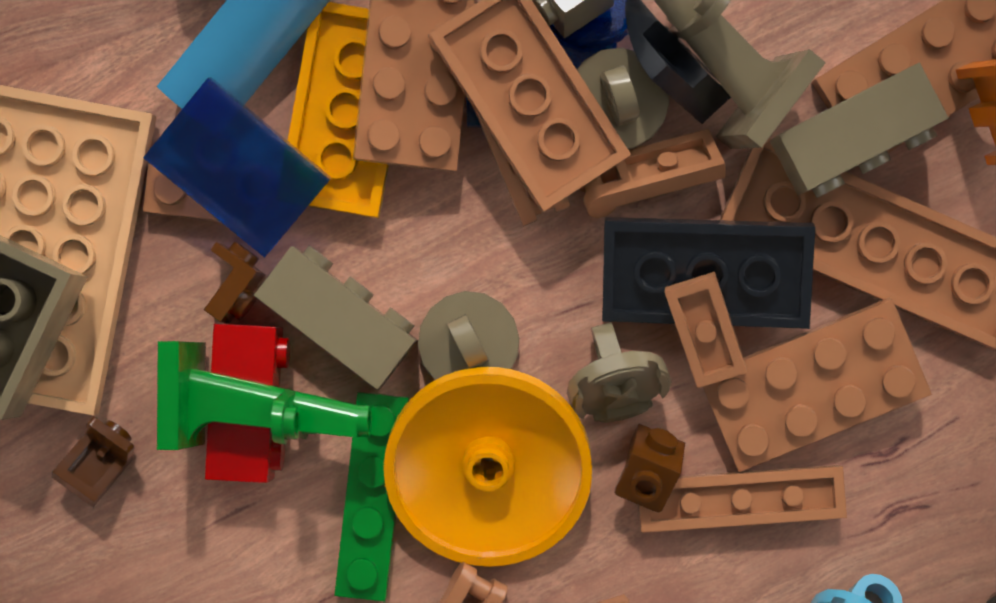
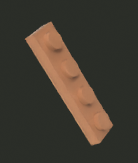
M830 465L680 476L661 512L658 513L638 505L640 531L645 533L847 518L843 466Z

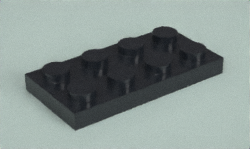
M605 217L602 321L675 324L665 295V287L715 272L733 326L810 329L815 224Z

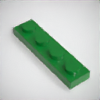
M357 392L356 405L371 406L372 431L370 437H352L334 596L386 601L396 513L392 508L385 487L384 458L391 429L403 407L409 402V397Z

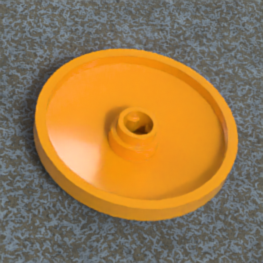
M500 367L468 368L434 380L416 393L403 407L391 429L384 458L385 487L392 508L400 522L414 538L428 549L450 560L460 563L465 562L469 565L505 566L542 554L563 539L573 528L585 508L592 483L591 449L586 431L577 413L557 391L546 383L512 369ZM482 458H492L493 461H486Z

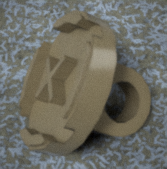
M625 48L601 50L585 59L578 67L577 71L628 150L637 148L654 136L665 121L669 106V95L651 80L639 62L635 51Z
M463 291L444 297L430 308L420 326L418 348L424 367L436 380L444 375L468 368L500 367L511 369L517 359L520 338L514 318L501 302L485 293Z
M611 322L591 327L598 360L579 370L569 381L567 388L569 403L578 417L584 419L586 414L593 415L594 421L604 423L626 420L642 414L653 406L651 399L658 394L661 395L662 399L667 395L672 381L662 357L651 352L642 351L621 353Z

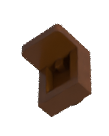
M234 241L230 247L216 242L210 250L234 267V269L209 301L204 311L219 322L230 323L234 317L241 320L250 311L257 300L253 291L266 274L255 267L259 258L238 242Z
M93 416L86 424L85 434L52 471V478L94 508L131 463L134 453V445L130 442L132 440L131 436L117 423L108 420L104 424Z
M638 424L631 438L626 465L615 486V495L652 511L661 512L681 475L686 443L678 440L667 430L661 428L651 429Z

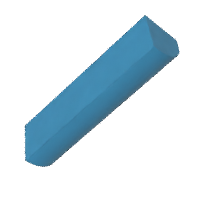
M226 0L156 87L194 119L214 132L221 134L330 0Z

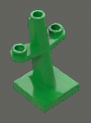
M158 341L157 450H181L204 445L205 426L214 421L271 428L273 441L286 445L288 440L307 439L308 434L317 433L354 438L371 436L372 410L370 405H356L206 371V342Z

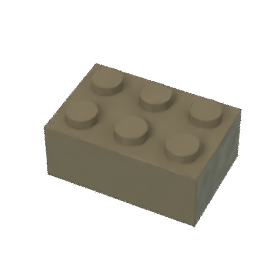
M1 235L0 420L22 416L88 276Z

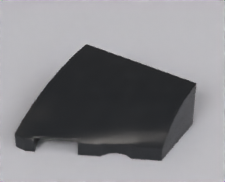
M627 0L625 2L626 24L630 41L643 69L654 83L697 121L703 124L731 97L706 65L667 26H664L642 0Z

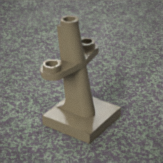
M654 0L667 16L666 20L672 24L671 31L678 38L686 40L738 106L716 137L730 149L762 148L826 62L810 49L776 56L773 61L763 58L721 15L731 0Z

